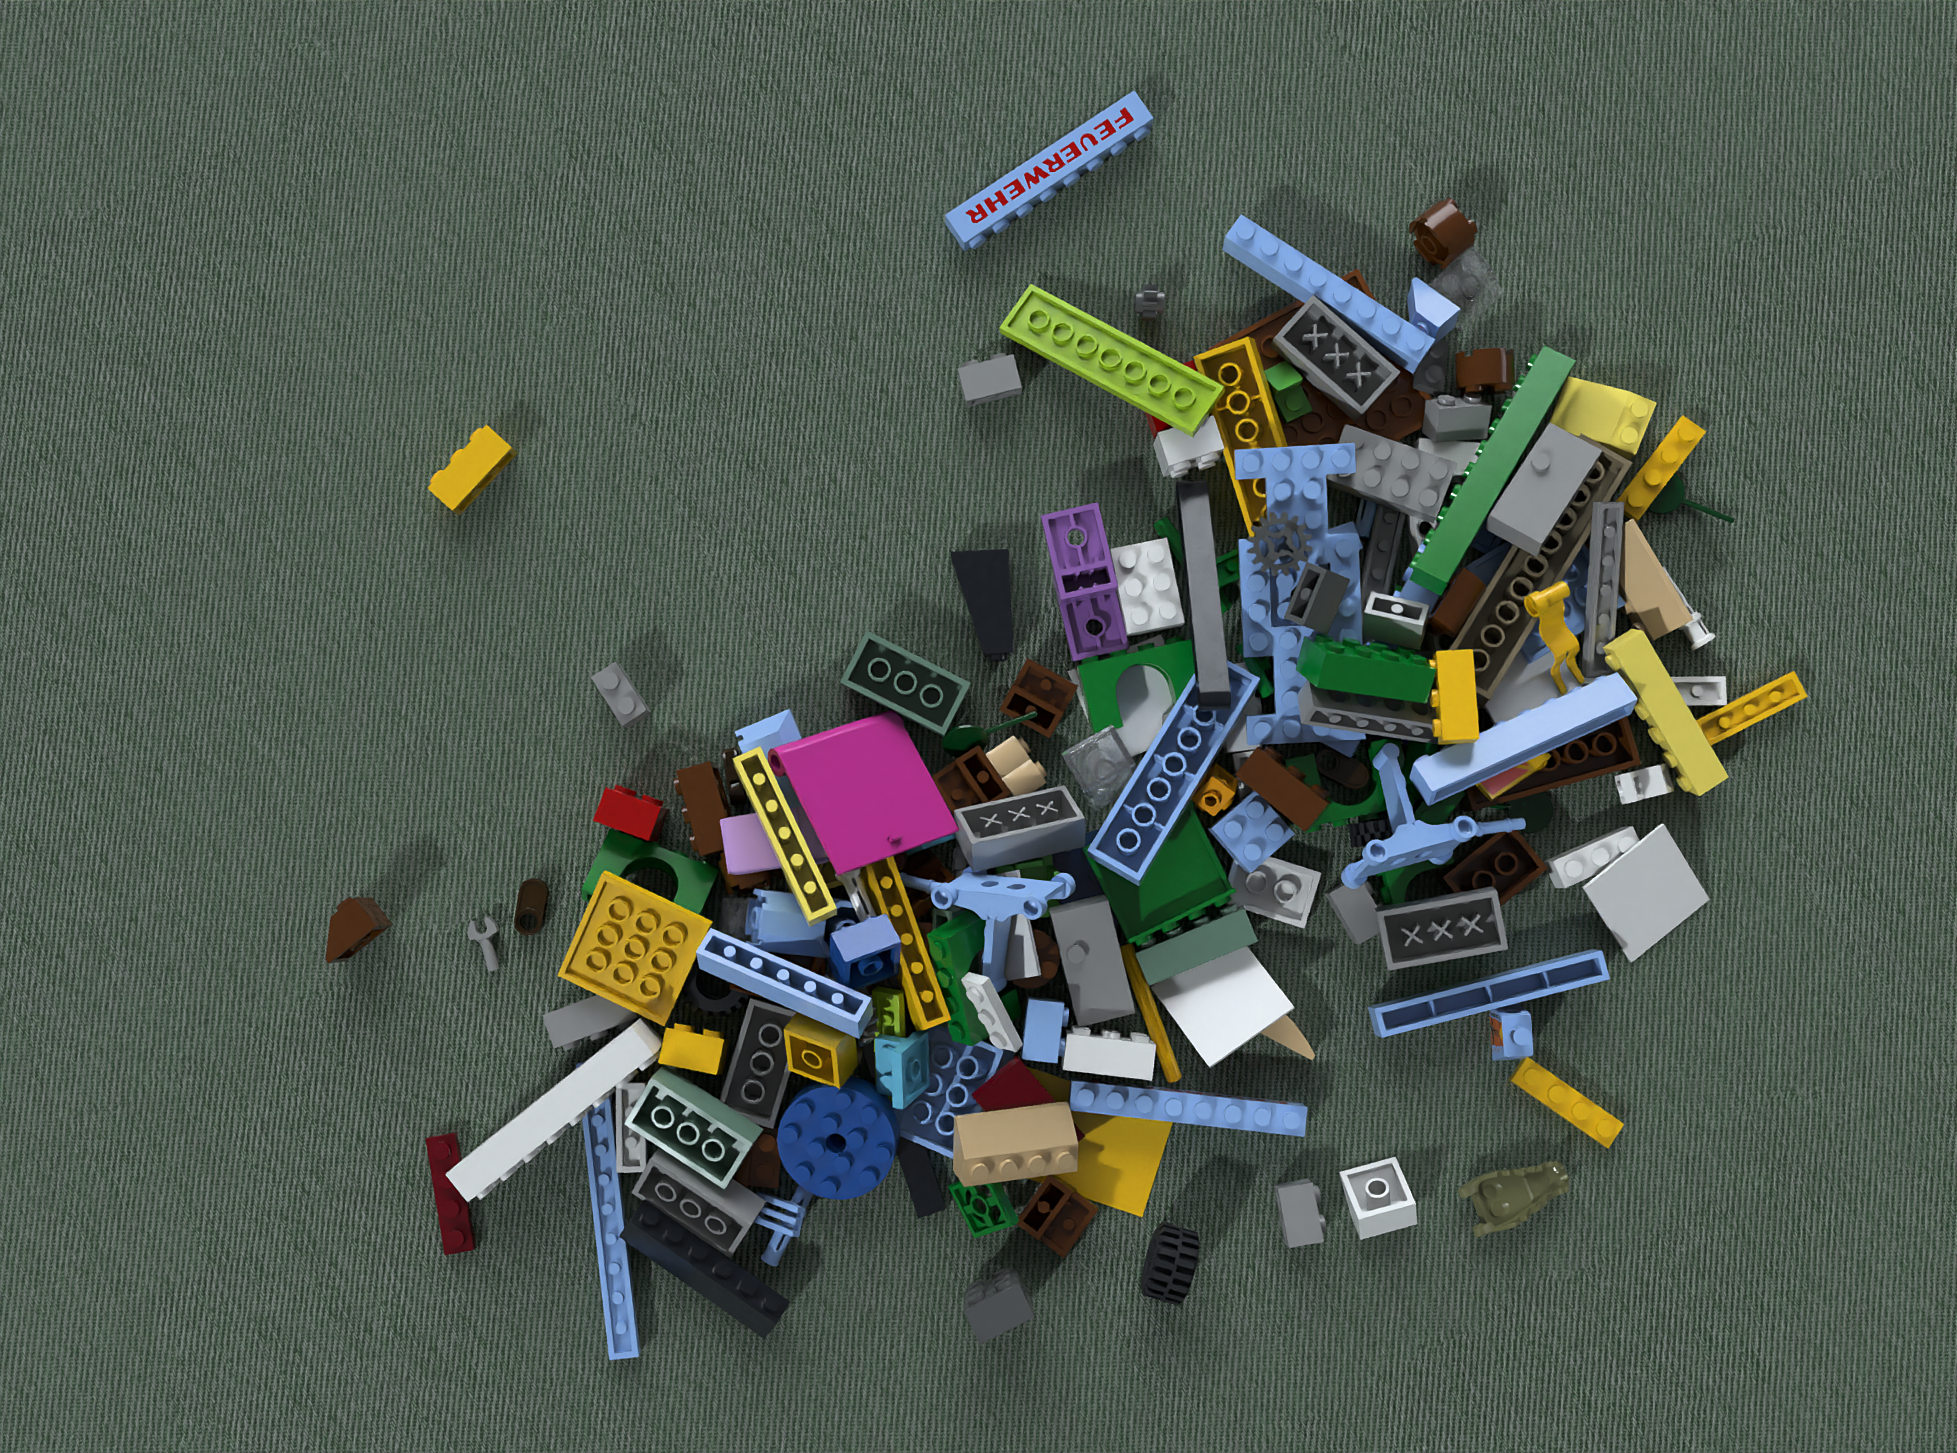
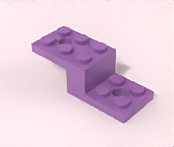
M1098 502L1041 515V522L1054 572V587L1072 662L1081 661L1093 656L1107 655L1123 649L1129 650L1116 594L1118 589L1117 579ZM1071 531H1080L1084 535V542L1077 546L1072 545L1067 537ZM1090 620H1098L1102 624L1103 630L1098 635H1092L1087 631L1086 624Z

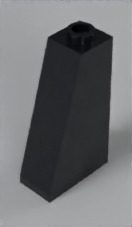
M1008 549L950 551L951 563L984 657H990V661H1007V656H1013Z

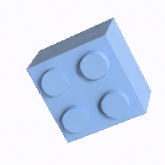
M1254 790L1250 791L1208 828L1209 832L1245 873L1253 872L1295 835L1264 798Z
M1027 996L1022 1035L1023 1045L1020 1052L1022 1059L1057 1063L1058 1056L1064 1057L1065 1039L1061 1036V1028L1067 1027L1069 1009L1064 1007L1062 1000Z

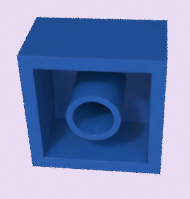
M885 913L877 917L871 916L861 923L850 927L844 926L830 933L829 968L837 983L853 990H858L898 975L901 940L887 914Z

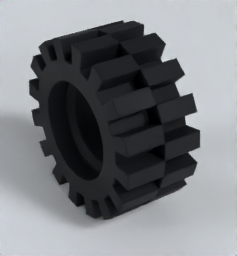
M1389 819L1348 824L1351 848L1366 846L1372 840L1378 839L1383 841L1393 835Z

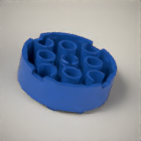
M850 1075L845 1084L839 1089L835 1086H829L813 1080L797 1092L781 1119L777 1135L778 1151L788 1174L805 1190L828 1199L844 1200L856 1198L873 1190L888 1174L900 1143V1125H898L891 1101L886 1095L879 1094L877 1087L872 1083ZM835 1134H840L844 1138L837 1139V1136Z

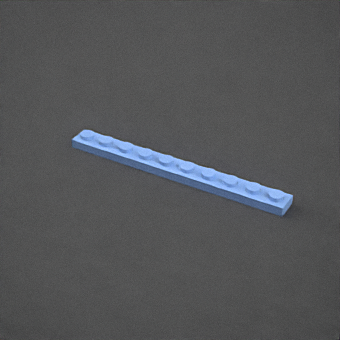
M584 1062L577 1063L576 1068H578ZM610 1095L608 1099L596 1108L591 1104L593 1109L586 1114L582 1122L609 1360L639 1357L641 1351L629 1245L619 1237L626 1226L621 1175L616 1172V1130L612 1095Z

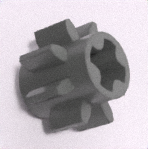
M1143 284L1142 292H1135L1134 313H1141L1142 321H1155L1157 314L1164 313V292H1158L1157 285Z

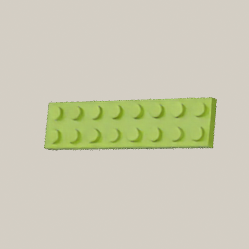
M1032 284L1029 285L999 327L1000 333L1191 437L1195 436L1225 392L1223 385Z

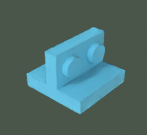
M915 1031L908 1038L879 1034L875 1038L877 1092L892 1096L893 1108L905 1109L930 1086L928 1031Z

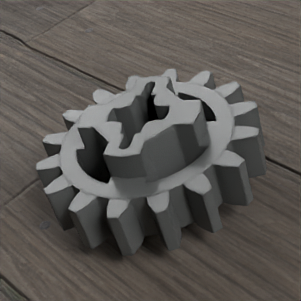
M1282 511L1280 518H1277L1274 512H1270V520L1267 521L1265 518L1260 517L1258 519L1261 526H1251L1250 529L1255 533V536L1247 537L1246 539L1253 543V547L1247 549V553H1255L1256 557L1251 562L1252 564L1261 562V572L1264 573L1268 568H1271L1272 576H1276L1278 570H1282L1284 576H1288L1290 567L1296 571L1300 570L1299 560L1303 562L1308 561L1307 557L1303 554L1304 551H1312V547L1306 545V541L1311 539L1312 535H1304L1303 531L1307 525L1304 523L1298 526L1296 524L1298 516L1294 515L1288 520L1287 512ZM1284 524L1280 531L1272 533L1266 530L1271 525ZM1294 531L1299 539V548L1293 545L1292 535ZM1268 536L1280 539L1283 536L1285 538L1283 543L1291 551L1278 549L1275 552V544L1272 543ZM1260 539L1265 542L1267 548L1264 557L1259 547ZM1287 555L1292 558L1284 564H1274L1281 556Z

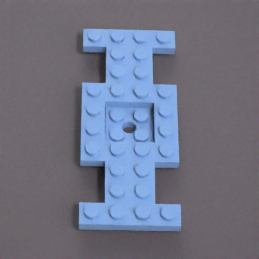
M1355 443L1234 450L1235 480L1265 478L1267 521L1270 520V512H1274L1277 518H1280L1282 511L1287 512L1288 520L1294 515L1298 516L1296 524L1298 526L1304 523L1307 525L1303 531L1304 535H1312V538L1306 541V545L1312 547V551H1304L1303 554L1307 557V562L1327 570L1329 563V571L1350 579L1327 635L1333 637L1335 641L1342 642L1343 638H1351L1360 641L1361 645H1363L1358 533L1328 534L1326 475L1356 473ZM1284 524L1271 525L1267 530L1272 533L1280 531ZM1294 531L1292 535L1293 545L1299 548V539ZM1268 536L1272 543L1275 544V552L1278 549L1291 551L1283 543L1285 539L1283 536L1280 539ZM1238 539L1243 657L1273 656L1275 713L1246 715L1247 745L1366 739V733L1301 724L1297 695L1307 679L1296 671V666L1304 636L1315 637L1316 634L1323 633L1285 619L1284 616L1291 601V591L1297 587L1306 562L1299 560L1300 570L1296 571L1290 567L1288 576H1284L1282 570H1278V574L1272 576L1271 568H1268L1263 573L1260 571L1261 562L1257 564H1252L1251 562L1256 557L1255 553H1247V549L1253 547V543L1246 539ZM1260 539L1259 547L1264 557L1267 548L1265 542ZM1287 555L1281 556L1274 564H1284L1292 558Z

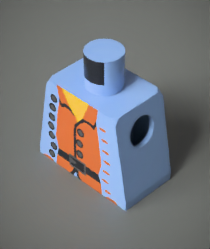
M1519 1003L1489 1010L1492 1060H1516L1533 1056L1530 1013Z

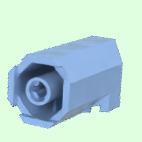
M790 709L735 731L736 737L743 738V740L738 741L742 754L760 746L767 761L768 751L771 748L802 739ZM774 775L789 808L802 806L787 776L777 777Z
M755 888L753 894L758 896L756 900L750 899L745 922V934L751 935L752 942L746 941V943L767 952L829 959L830 933L844 926L850 927L858 924L860 921L851 900L832 898L837 907V915L809 927L794 893Z

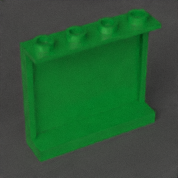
M1190 800L1140 886L1088 857L1087 850L1091 844L1082 848L1130 944L1136 942L1137 946L1148 942L1153 939L1151 933L1162 929L1163 933L1168 932L1179 926L1178 920L1186 916L1190 920L1206 913L1204 907L1213 903L1216 907H1219L1231 901L1230 895L1237 892L1235 888H1232L1193 809L1195 806L1192 800Z

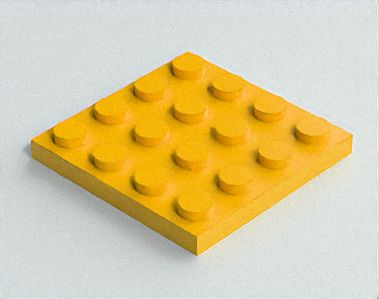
M605 870L599 878L557 976L665 1026L697 958L696 951L707 935L713 921Z

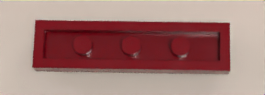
M452 1132L427 1137L425 1140L444 1255L475 1250L476 1242L469 1202L464 1199L445 1175L462 1160L458 1133Z

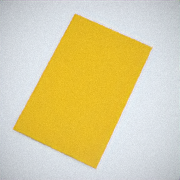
M1027 1067L1057 1103L1068 1102L1069 1080ZM1071 1111L1073 1122L1085 1135L1078 1142V1168L1075 1172L1054 1175L1077 1189L1078 1193L1087 1199L1142 1217L1173 1122ZM1048 1175L1027 1179L1043 1183Z

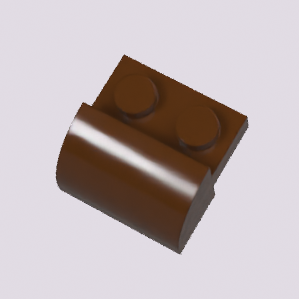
M1463 567L1457 570L1444 593L1438 598L1428 615L1430 626L1427 631L1436 637L1445 633L1455 640L1485 592V584Z
M1027 658L999 711L1014 719L1036 711L1038 713L1037 717L1021 723L1050 738L1079 685Z
M979 745L931 776L953 818L955 809L1004 799L1011 794Z
M928 848L920 851L898 868L899 873L904 872L907 875L926 880L932 879L938 883H950L956 879ZM904 886L915 919L928 913L930 908L934 906L931 894Z
M758 1125L763 1131L733 1180L746 1188L748 1186L779 1188L782 1162L777 1144L779 1127L774 1126L772 1129Z
M1053 1174L1048 1175L1019 1215V1222L1016 1224L1064 1258L1099 1208L1078 1193L1077 1189Z

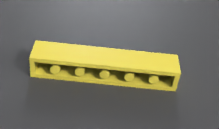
M1630 629L1602 647L1607 654L1605 661L1614 672L1617 671L1638 698L1634 710L1642 720H1646L1650 727L1648 733L1651 739L1662 747L1664 751L1662 757L1670 768L1675 769L1678 774L1676 781L1682 790L1701 796L1729 778L1644 631Z
M759 746L733 758L736 772L809 927L837 915V907L761 747Z

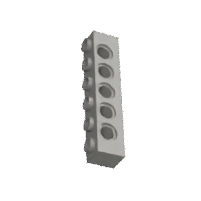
M1308 680L1297 695L1301 724L1438 744V737H1433L1432 719H1436V707H1431L1430 696L1426 704L1317 688Z

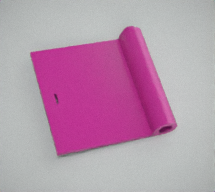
M893 710L771 748L768 751V763L772 772L777 777L786 775L838 876L959 831L954 818L905 729L902 717Z

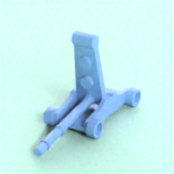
M1387 743L1373 758V765L1379 770L1393 835L1383 841L1378 839L1370 841L1362 851L1363 859L1347 865L1341 873V879L1348 888L1357 889L1365 883L1368 876L1425 860H1430L1436 865H1443L1452 857L1453 850L1461 842H1467L1475 835L1479 837L1483 834L1505 831L1509 833L1513 830L1525 829L1526 823L1522 817L1481 823L1474 822L1468 816H1459L1452 823L1439 825L1426 824L1420 820L1415 821L1413 807L1406 790V779L1401 773L1397 759L1399 748L1393 743Z
M969 866L963 870L960 877L950 883H938L932 879L926 880L907 875L904 872L899 873L903 886L931 894L932 902L937 908L947 909L952 905L970 909L977 913L982 920H986L984 952L981 958L983 964L982 975L990 978L997 993L1004 989L1007 984L1004 969L1011 916L1023 914L1027 919L1035 920L1045 914L1049 899H1065L1075 891L1076 887L1073 877L1067 873H1060L1050 881L987 875L986 870L973 872Z

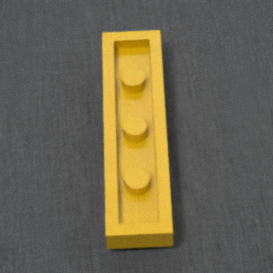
M1684 415L1679 418L1615 501L1625 502V516L1629 519H1634L1635 522L1640 519L1706 433L1705 430Z
M1792 671L1696 719V722L1710 746L1808 696L1795 671Z
M1529 1057L1520 1061L1508 1079L1606 1148L1610 1147L1624 1126L1621 1121Z

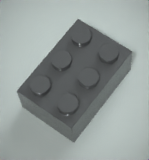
M1009 1266L1001 1268L993 1274L994 1278L986 1282L983 1279L977 1280L968 1285V1291L964 1292V1313L979 1344L1035 1317L1032 1297L1017 1266L1012 1269Z

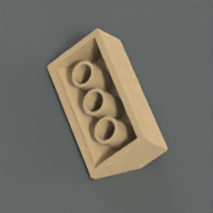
M1631 519L1625 522L1622 532L1618 593L1626 604L1620 610L1630 618L1633 623L1632 629L1644 631L1650 642L1694 619L1635 520ZM1588 543L1586 546L1590 551V543Z
M1067 1101L954 1116L953 1171L964 1187L1077 1171L1078 1140Z

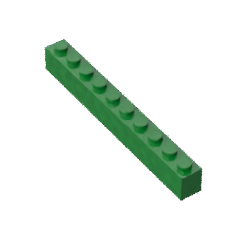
M1545 345L1539 355H1532L1525 368L1529 371L1527 376L1520 375L1513 388V391L1517 392L1514 398L1507 397L1500 411L1504 413L1501 420L1495 418L1488 431V434L1491 435L1489 441L1483 439L1475 453L1479 458L1476 463L1470 461L1462 475L1466 479L1463 485L1456 484L1449 497V500L1453 501L1449 508L1444 506L1436 519V522L1440 523L1436 531L1433 529L1429 530L1423 541V545L1426 546L1423 553L1417 551L1409 567L1413 569L1409 580L1442 596L1567 380L1576 360Z

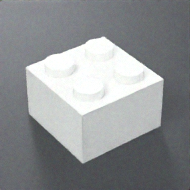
M1214 415L1206 418L1194 437L1176 428H1171L1158 432L1153 444L1163 477L1171 475L1172 478L1188 474V469L1197 466L1199 470H1203L1216 465L1215 461L1219 459L1224 450Z

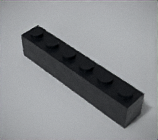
M645 1199L619 1235L625 1242L763 1339L776 1326L790 1303L786 1298Z

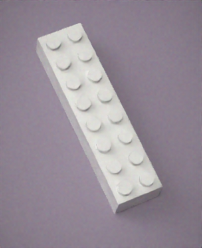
M640 1017L463 1158L445 1175L467 1202L475 1196L481 1200L501 1181H505L520 1166L534 1158L545 1146L558 1139L570 1125L574 1126L593 1109L591 1104L595 1108L598 1107L616 1091L614 1086L619 1090L632 1080V1077L638 1073L636 1068L639 1067L643 1071L660 1056L659 1049L662 1047L663 1040L645 1017Z

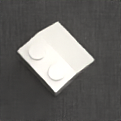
M1396 1157L1339 1172L1350 1214L1361 1240L1417 1224L1416 1203Z

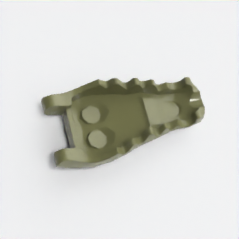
M1554 1160L1538 1166L1492 1171L1473 1178L1457 1191L1460 1198L1469 1196L1472 1198L1481 1221L1472 1227L1475 1237L1478 1238L1488 1233L1511 1229L1528 1220L1532 1213L1540 1211L1543 1206L1547 1205L1549 1199L1569 1192V1178L1564 1166L1559 1161Z

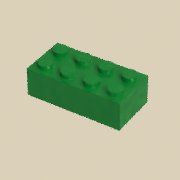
M1316 634L1315 637L1304 636L1296 671L1315 687L1427 704L1436 669L1427 663L1426 658L1415 655V650L1404 646H1397L1396 650L1388 649L1387 645L1378 642H1370V646L1361 645L1360 641L1351 638H1343L1342 642L1335 641L1333 637L1324 634Z

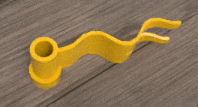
M1559 581L1541 592L1535 591L1524 598V605L1528 613L1535 618L1539 617V634L1554 655L1555 663L1550 669L1551 676L1561 695L1567 692L1560 673V665L1564 660L1578 683L1582 684L1585 682L1575 662V656L1580 650L1579 642L1564 621L1565 607L1563 599L1570 596V589L1564 581Z

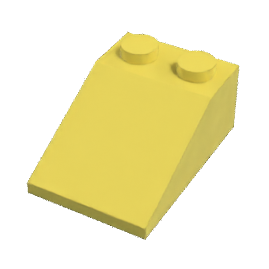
M1568 376L1549 422L1576 437H1579L1582 433L1629 460L1637 453L1657 403L1630 391Z

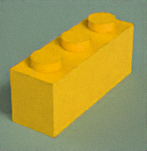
M487 424L473 432L468 445L464 449L457 450L451 456V463L444 470L436 472L430 480L431 484L427 487L459 516L518 454Z
M1473 649L1436 651L1432 656V660H1428V664L1436 669L1434 689L1430 690L1431 707H1436V719H1432L1433 737H1438V745L1475 743L1480 737Z

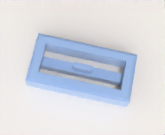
M757 1192V1195L768 1203L797 1214L795 1218L767 1207L766 1202L754 1222L790 1237H799L805 1207L765 1192ZM765 1214H767L774 1218L793 1224L794 1228L776 1222L764 1216Z

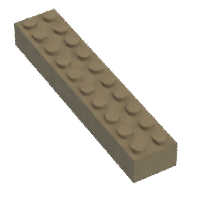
M1582 433L1578 438L1602 450L1594 470L1537 557L1514 544L1511 545L1487 584L1482 597L1456 639L1453 640L1448 650L1473 649L1477 706L1481 709L1492 697L1539 617L1535 618L1528 613L1524 605V598L1535 591L1541 592L1563 579L1591 532L1593 502H1609L1632 464L1631 461Z

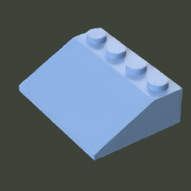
M936 1025L925 1030L928 1031L930 1086L905 1109L894 1108L898 1125H900V1136L953 1159L954 1116L985 1112L971 1094L1012 1060L1015 1052L999 1049L985 1039L973 1047L952 1041L949 1028Z

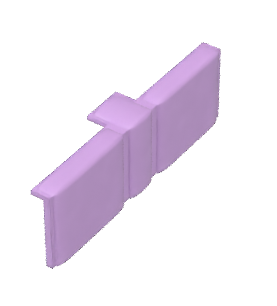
M803 807L790 808L816 865L828 862L830 859L826 856L825 850ZM756 813L720 819L728 874L742 875L781 868Z

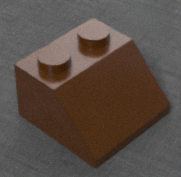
M349 897L336 907L338 911L330 919L326 961L330 964L349 960L393 925L372 897H357L354 899Z

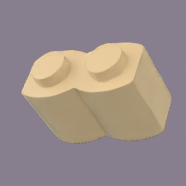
M1014 735L985 754L1012 797L1032 793L1047 783L1044 779L1047 773L1039 761L1032 762L1028 756V753L1031 752L1029 746L1022 737L1016 739Z

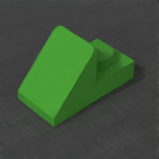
M1286 360L1265 370L1274 403L1285 425L1312 412L1313 409L1300 386L1303 378Z

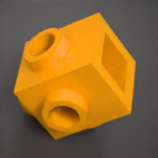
M1215 763L1205 775L1191 800L1194 801L1200 810L1215 816L1221 809L1225 811L1232 804L1239 780Z

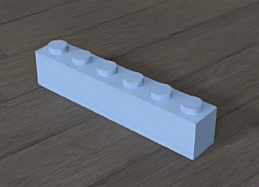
M710 928L696 951L701 970L860 1039L873 1015L871 997Z

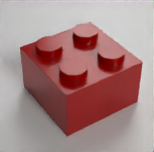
M616 784L614 789L605 787L593 821L647 841L658 842L670 810L662 807L664 801L644 794L642 799L635 797L637 791Z

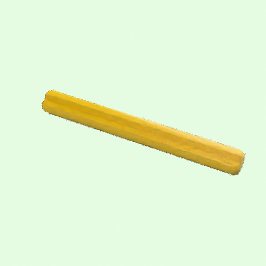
M1132 943L1120 946L1124 967L1151 1040L1156 1044V1054L1166 1081L1168 1083L1176 1082L1182 1078L1149 985L1135 955V947Z

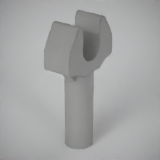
M488 916L484 918L485 925L487 926L484 934L479 932L476 921H470L467 934L469 940H476L481 943L488 972L500 969L492 942L494 935L499 932V927Z

